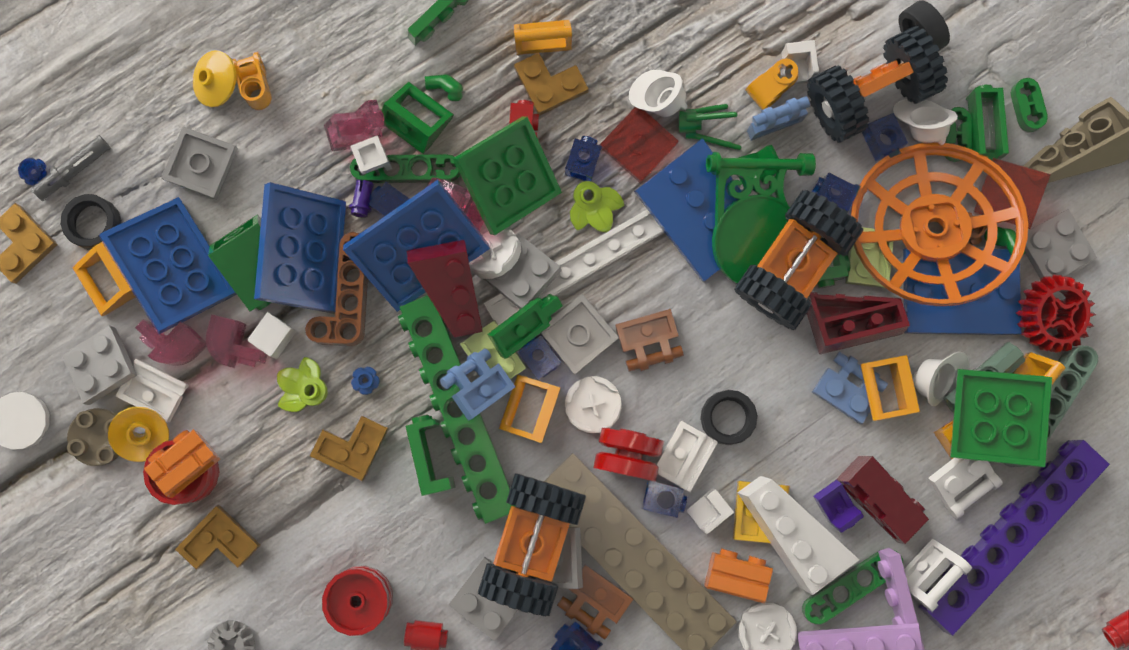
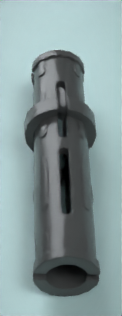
M100 135L96 136L94 140L77 151L57 168L53 166L49 169L50 173L37 184L30 187V189L41 201H45L48 196L60 187H67L70 184L69 180L97 160L106 151L110 150L111 147ZM93 151V153L89 155L87 158H85L82 162H80L76 166H73V164H75L78 160L84 157L87 153ZM67 169L69 170V172L63 175L55 183H53L52 185L49 184L64 171H66Z

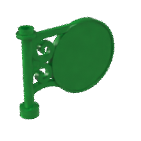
M713 152L712 155L707 156L706 170L716 175L715 227L712 235V250L717 266L732 282L738 284L750 265L758 266L788 221L785 214L790 207L786 201L783 187L786 171L796 170L799 176H812L816 169V159L813 153H800L797 159L721 158L719 152ZM764 170H777L775 177L772 175L762 177V184L770 183L768 189H762L759 182L761 173ZM732 175H737L743 180L744 188L739 193L735 190L736 185H742L741 180L734 179L728 183V194L730 197L738 200L731 203L724 210L726 180ZM752 189L754 192L757 193V195H750Z

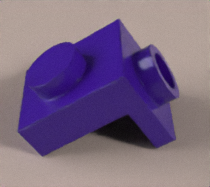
M837 479L813 496L827 521L840 533L852 528L864 517L863 513L854 506L843 485Z

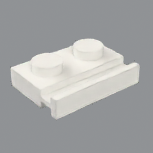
M135 359L133 367L137 376L121 385L116 397L136 407L152 409L159 413L166 422H170L189 384L139 359Z
M680 421L656 464L659 467L658 475L691 492L718 442L685 422Z

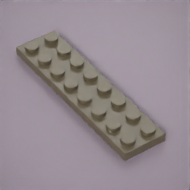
M573 453L544 481L586 495L578 525L569 523V528H580L581 546L682 650H710L737 622Z

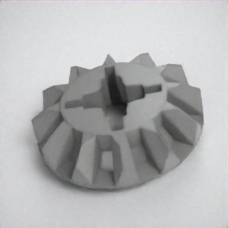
M234 620L226 621L212 630L207 640L208 650H224L226 647L224 639L229 641L237 635L239 637L234 645L237 650H254L255 638L250 628L244 623Z

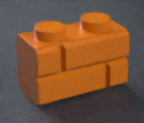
M194 429L191 432L185 430L173 439L174 445L166 451L161 449L154 453L148 459L150 464L144 468L167 497L173 498L221 460L203 436Z
M722 548L720 554L712 552L704 583L706 588L761 603L766 602L773 568L765 566L766 560L749 556L748 561L738 559L737 552Z

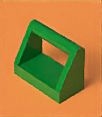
M408 82L384 103L379 122L424 154L446 128L454 114L415 85ZM409 95L441 119L430 127L401 106V104Z

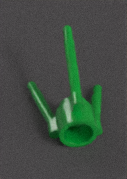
M728 104L686 109V111L679 110V133H686V139H703L705 142L735 150H741L742 148L741 145L696 133V130H702V120L737 117V112L710 113L728 109Z

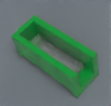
M988 84L980 85L966 97L968 111L972 118V150L997 163L1009 153L1003 88H993L992 85Z

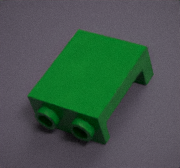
M429 415L412 418V424L405 426L422 496L456 488L454 477L436 480L425 431L440 427L441 425L440 420L432 419V416Z

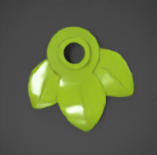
M583 181L574 189L573 198L575 203L570 210V220L576 230L584 228L589 223L594 229L607 233L613 224L612 211L624 207V201L620 194L610 187L600 188L592 181ZM586 190H590L593 194L589 201L585 200L583 196Z
M304 357L299 365V369L286 367L277 373L278 385L285 392L278 402V406L281 409L289 412H299L307 405L317 406L326 399L328 389L325 382L320 379L321 369L316 361ZM314 386L315 392L310 396V389Z

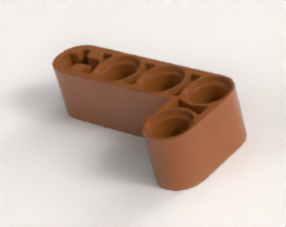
M347 233L340 241L335 317H313L306 324L305 331L307 337L317 344L356 346L364 339L368 278L343 250V245L359 235V233ZM352 269H359V278L354 282H348L347 273ZM350 297H357V307L351 311L346 310V300ZM320 324H326V335L322 338H317L315 336V328ZM349 325H355L356 335L352 339H345L343 336L344 329Z

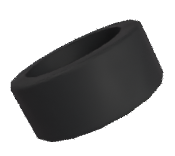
M924 0L917 1L899 15L898 23L901 32L913 26H918L920 30L924 29L926 31V36L930 35L933 38L932 43L934 45L937 44L940 50L949 44L950 33L942 15L932 4Z
M83 194L74 197L66 204L61 213L60 225L63 234L71 243L86 250H91L102 241L99 235L96 238L88 239L80 236L77 232L76 220L85 208L97 206L106 213L107 222L103 232L122 223L116 207L111 202L94 194Z
M725 390L717 392L707 399L702 407L700 420L707 436L716 440L718 444L733 445L742 443L752 435L757 425L758 415L755 405L748 396L740 391ZM727 400L735 401L741 405L746 416L743 428L731 435L719 432L712 421V412L716 405Z

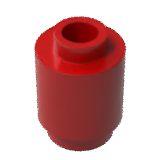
M1128 609L1106 622L1107 626L1102 628L1104 636L1116 650L1121 647H1129Z
M415 620L414 623L407 622L404 646L411 647V650H440L441 648H446L448 630H443V623Z

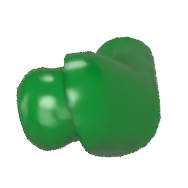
M447 74L425 76L426 90L443 89L448 93L450 101L454 102L462 99V84L452 76Z
M997 227V241L995 245L1007 247L1010 255H1012L1016 232L1012 229ZM986 230V232H985V234H984V238H985L986 241H987V231H988V230Z

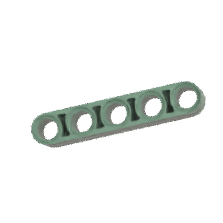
M1074 347L1072 350L1065 351L1058 360L1066 369L1052 384L1050 402L1052 403L1053 410L1049 414L1047 442L1097 366L1098 355L1092 347ZM1077 353L1083 358L1082 366H1079L1076 362ZM1062 376L1065 377L1068 382V387L1066 390H1064L1060 384ZM1004 463L1005 465H1007V466H1009V467H1028V466H1029V465H1019V464Z

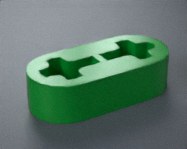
M1032 78L1021 79L1012 87L1010 92L1013 107L1020 128L1026 132H1035L1046 124L1048 119L1047 110L1038 82ZM1024 87L1025 90H1030L1031 94L1028 96L1021 94L1020 90ZM1030 114L1034 117L1037 116L1038 121L1035 123L1032 120L1028 121L1027 116Z
M954 107L951 111H954L958 116V120H962L963 123L958 126L957 131L956 122L950 125V131L945 143L955 144L957 138V145L972 149L971 114L963 107ZM945 156L946 159L952 162L961 161L956 158Z

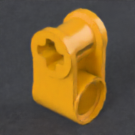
M254 52L253 56L238 61L235 58L232 59L236 68V81L241 96L255 110L267 108L271 103L272 96L266 78L264 63L259 52ZM261 90L257 97H250L253 91Z
M781 59L752 81L745 91L762 110L771 107L797 82L798 66L791 59ZM791 68V78H779L781 76L780 69L789 70Z

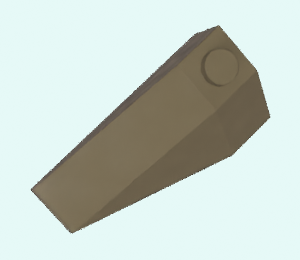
M1112 97L1085 110L1078 117L1079 122L1071 129L1065 128L1060 133L1061 138L1053 145L1045 146L1022 167L1023 172L1036 186L1120 164L1128 160L1129 112Z

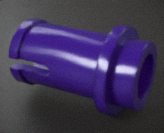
M356 180L353 203L349 205V209L351 210V215L367 218L368 213L372 211L369 206L374 184L363 180V184H361V180Z

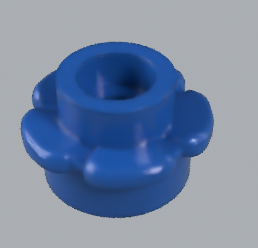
M368 366L357 368L353 372V379L351 380L353 389L360 391L363 395L371 394L374 389L378 388L380 383L376 370ZM363 378H367L368 382L363 383Z

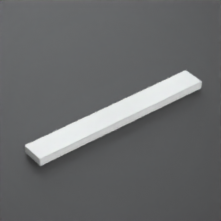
M648 210L643 211L556 261L555 263L561 267L562 271L540 294L539 298L542 299L548 294L554 296L560 294L665 232ZM502 294L484 303L492 319L496 320L498 325L520 310Z

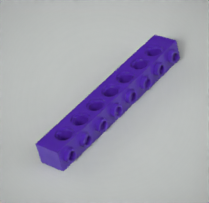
M1068 440L1063 443L1057 450L1059 455L1053 461L1045 463V467L1039 469L1038 474L1040 475L1033 483L1029 482L1019 491L1020 497L1014 503H1009L1001 510L999 520L994 525H988L981 532V539L976 545H971L963 551L960 557L966 560L977 573V579L974 583L970 584L967 579L968 574H963L937 602L938 607L933 612L929 611L922 604L918 606L943 632L953 636L1110 465L1085 440ZM1068 464L1073 468V475L1070 478L1065 472ZM1049 485L1054 489V495L1051 499L1046 495V489ZM1029 506H1032L1035 510V516L1032 520H1029L1026 514ZM1010 527H1013L1016 536L1010 542L1007 538V531ZM991 548H994L996 559L990 563L987 553ZM952 567L948 568V569L942 574L941 579L943 578V576H944ZM930 588L925 593L928 594L932 590V588ZM955 590L958 596L955 604L949 605L948 595L951 591Z

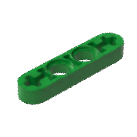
M449 154L387 155L389 162L399 164L400 169L395 176L386 175L384 167L378 169L380 176H376L375 170L362 176L357 171L359 167L355 158L350 164L351 174L356 180H361V183H363V180L372 183H433L436 180L440 182H453L460 176V172L453 160L454 156ZM420 161L426 163L428 170L424 175L417 176L413 174L412 167L415 163ZM436 161V167H445L446 162H451L452 167H456V169L451 170L450 175H445L444 170H435L437 175L432 176L433 167L431 162Z
M876 552L807 598L802 605L804 617L811 623L823 624L884 584L886 580L882 576L879 578L878 572L871 566L874 563L878 567V561H880L879 553ZM862 570H868L872 575V581L867 586H861L857 581V575ZM838 586H844L848 591V597L843 602H836L833 598V591ZM826 595L834 608L831 610L830 606L826 605L821 608L820 613L822 615L820 617L816 615L810 616V612L813 610L811 605L813 603L818 606L824 604L827 601L822 597Z

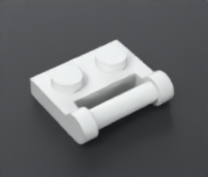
M953 458L928 478L948 512L957 520L964 515V510L991 489L996 490L1003 485L1002 480L994 472L988 461ZM980 477H984L985 480L958 501H955L954 498Z
M931 539L907 565L904 571L911 596L929 611L933 612L938 607L937 602L963 574L967 575L971 571L972 566L936 540ZM952 564L953 567L932 588V590L928 594H926L925 592L927 591V589L938 579V577L949 567V565Z

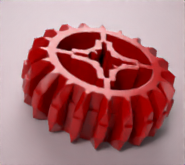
M1062 275L1044 276L1040 278V281L1031 283L1032 289L1023 291L1026 299L1018 301L1023 308L1016 312L1018 316H1022V320L1017 325L1025 328L1021 335L1029 338L1028 343L1037 346L1042 351L1049 350L1050 352L1058 353L1072 350V346L1081 345L1080 338L1089 337L1086 329L1094 327L1089 321L1090 317L1096 315L1090 311V307L1095 303L1092 300H1087L1091 292L1083 290L1084 284L1075 282V279L1072 277H1062ZM1059 291L1065 296V299L1055 298L1053 293ZM1048 328L1057 329L1058 334L1051 336L1046 330Z

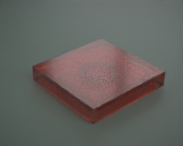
M634 107L600 143L599 147L641 184L676 147L679 141L645 110Z
M993 158L992 161L1003 169L1019 190L1026 207L1028 229H1031L1051 174ZM987 174L981 193L987 198L993 211L1011 208L1010 202L1001 187ZM977 203L974 213L984 215ZM1015 219L1005 221L1006 223L1016 225Z

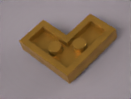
M539 53L514 64V69L530 100L534 102V108L539 116L589 91L577 65L551 77Z
M17 203L13 204L0 217V229L13 242L0 254V271L10 282L17 284L58 244Z
M361 416L349 441L326 430H322L310 457L364 481L389 428Z
M217 505L175 550L195 569H199L219 549L238 568L260 547V544L220 505Z

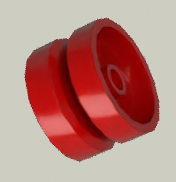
M602 427L599 443L602 446L616 450L615 454L607 452L596 453L593 468L656 482L659 467L655 463L642 460V456H661L664 441L646 436L647 434L636 431Z
M173 440L165 441L155 447L146 458L144 468L150 464L148 459L154 453L161 449L166 451L173 446ZM217 462L177 495L170 498L163 494L143 469L144 482L150 494L160 502L171 505L199 502L207 497L217 485L220 473Z
M353 566L335 575L326 585L322 596V611L327 622L337 632L348 636L364 635L374 630L389 615L393 604V590L388 579L379 570L369 566ZM354 596L361 598L362 603L360 606L357 605V601L353 600Z

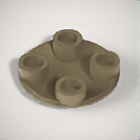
M93 408L77 414L67 433V450L70 455L89 466H103L117 459L119 455L114 452L108 441V428L116 414L102 408Z

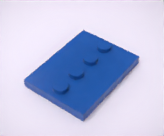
M703 139L699 140L636 189L634 193L701 281H706L720 269L714 259L712 250V235L715 227L716 175L706 170V158L708 155H712L713 152ZM731 176L726 180L724 210L731 203L738 200L730 197L727 192V185L733 180ZM735 186L736 192L742 191L739 186Z
M436 180L344 244L343 250L398 312L400 306L410 303L426 293L408 264V250L465 240L470 263L488 251L490 246L440 181Z
M272 182L264 184L255 300L335 313L340 241L344 236L346 201Z
M179 197L99 234L102 243L158 334L237 295L209 258L210 246Z
M907 248L903 249V263L911 253ZM994 249L991 254L1006 262L1011 257L1008 249ZM961 252L954 258L949 259L953 274L967 269L976 261ZM920 259L913 269L925 275L940 276L937 262ZM1020 261L1016 269L1002 285L990 294L973 302L956 306H931L904 299V309L910 324L904 334H1022V327L1017 325L1021 321V316L1016 314V312L1021 310V304L1018 302L1021 300ZM984 265L972 276L956 282L961 297L984 288L996 279L1001 272ZM909 277L904 281V291L924 298L949 299L943 284H927Z

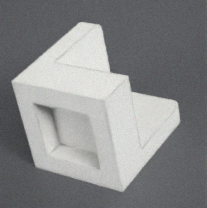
M815 40L786 43L781 52L782 59H791L797 64L798 80L796 83L808 82V79L819 74ZM791 68L789 70L784 69L785 77L788 79L791 78Z
M378 135L351 145L362 175L385 167L387 171L392 169Z
M267 312L248 338V341L270 357L277 359L297 331Z
M716 489L709 490L686 510L705 534L711 532L734 513Z

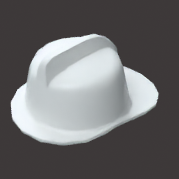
M662 70L645 72L635 80L629 91V100L633 106L653 112L661 117H670L679 110L687 109V104L685 103L686 92L682 86L683 80L676 73Z
M904 99L896 103L893 108L894 115L909 125L914 140L923 143L938 142L943 145L949 134L950 125L958 117L954 111L945 109L929 100L914 104Z
M958 351L944 360L927 359L921 364L918 371L912 376L917 392L928 399L930 406H937L956 387L957 369H969L968 356L964 352Z

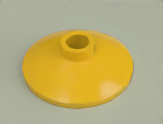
M214 50L203 55L198 61L193 74V89L197 99L203 105L208 107L223 105L234 91L236 68L229 55L222 51Z
M131 407L119 412L112 419L108 428V441L114 452L120 457L134 462L146 461V458L155 447L169 440V428L165 419L156 411L146 407ZM135 428H144L145 432L139 434L135 431Z

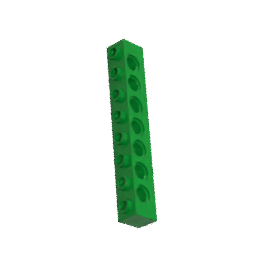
M428 295L400 306L402 314L398 316L399 322L404 332L409 330L413 340L408 342L413 357H419L423 365L419 372L424 384L430 383L434 393L429 396L435 411L440 410L444 418L440 425L445 437H451L455 448L450 450L456 465L462 464L466 474L461 476L467 493L472 491L476 499L472 506L477 519L483 518L486 524L508 515L511 504L506 503L510 491V485L481 413L469 421L464 414L457 418L452 417L449 413L450 405L455 402L452 396L459 392L460 389L455 384L446 391L439 388V379L447 375V371L453 366L461 365L444 320ZM424 322L431 323V334L426 337L419 336V325ZM436 348L441 349L443 352L442 360L436 364L430 363L428 360L429 352ZM465 428H471L475 432V440L469 445H465L460 441V433ZM475 455H481L486 460V466L481 472L474 471L470 466V461ZM485 482H492L497 488L496 496L492 499H487L481 494V487Z

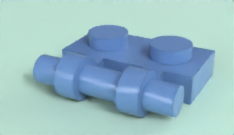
M806 96L800 99L792 98L787 100L784 105L774 109L772 107L762 110V113L752 116L753 123L747 129L750 140H755L802 122L808 114L806 108L810 107L809 99Z
M485 348L478 353L473 352L470 354L466 362L460 366H453L447 371V375L440 379L442 386L446 389L453 384L458 386L460 391L454 394L452 398L468 421L515 388V385L499 363L491 369L489 368L486 361L491 358V354ZM474 370L480 377L470 382L466 375Z
M839 351L833 361L842 366L837 373L827 368L812 393L857 423L863 424L871 410L861 365L851 355L847 357ZM874 371L878 391L882 393L888 383L879 378L880 374ZM850 373L863 380L860 387L847 380Z

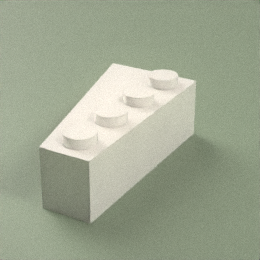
M760 476L737 492L798 586L806 592L814 595L859 561L851 551L772 479Z

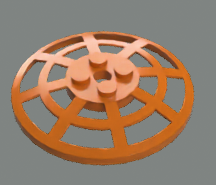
M938 142L919 143L901 148L876 163L864 176L857 188L850 213L851 216L857 219L856 222H858L859 209L867 190L879 198L881 202L875 215V231L862 232L854 244L856 253L865 269L877 282L890 292L906 300L931 306H956L973 302L990 294L1002 285L1016 269L1023 256L1028 239V218L1022 196L1012 179L1000 166L972 149L949 143L941 145ZM926 156H948L972 164V167L963 179L948 173L928 172ZM914 158L916 174L899 181L889 191L875 181L881 173L903 160ZM982 171L988 174L1001 187L1010 202L1011 208L993 211L987 198L973 185ZM930 182L947 183L957 188L951 197L942 194H932ZM918 184L920 197L909 205L895 197L904 189ZM966 194H969L978 203L984 215L969 216L967 210L960 204ZM888 206L902 216L900 229L883 230L884 216ZM1015 219V245L1009 261L1006 262L991 255L997 241V223ZM931 222L939 223L943 227V232L939 234L932 233L928 228V224ZM987 226V241L982 251L969 244L968 241L971 237L972 229ZM903 241L906 248L911 252L903 264L892 254L887 242ZM861 243H878L886 260L898 270L890 281L881 276L871 265ZM960 252L976 260L967 269L953 274L949 259L954 258ZM920 259L937 262L940 276L925 275L913 269ZM984 265L1001 272L996 279L984 288L961 297L956 282L972 276ZM907 277L927 284H943L949 299L924 298L900 289Z

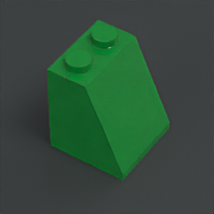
M258 214L212 243L208 253L209 258L249 312L255 308L258 311L262 310L271 303L254 299L261 218Z

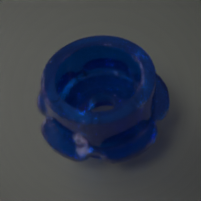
M27 158L19 164L18 173L20 178L25 180L26 184L35 185L47 176V171H45L47 166L41 159ZM33 169L36 170L34 174L31 173Z

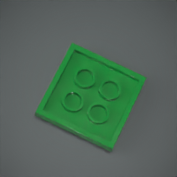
M522 116L453 158L491 235H497L562 193L528 117Z
M957 369L950 457L1045 467L1052 377Z

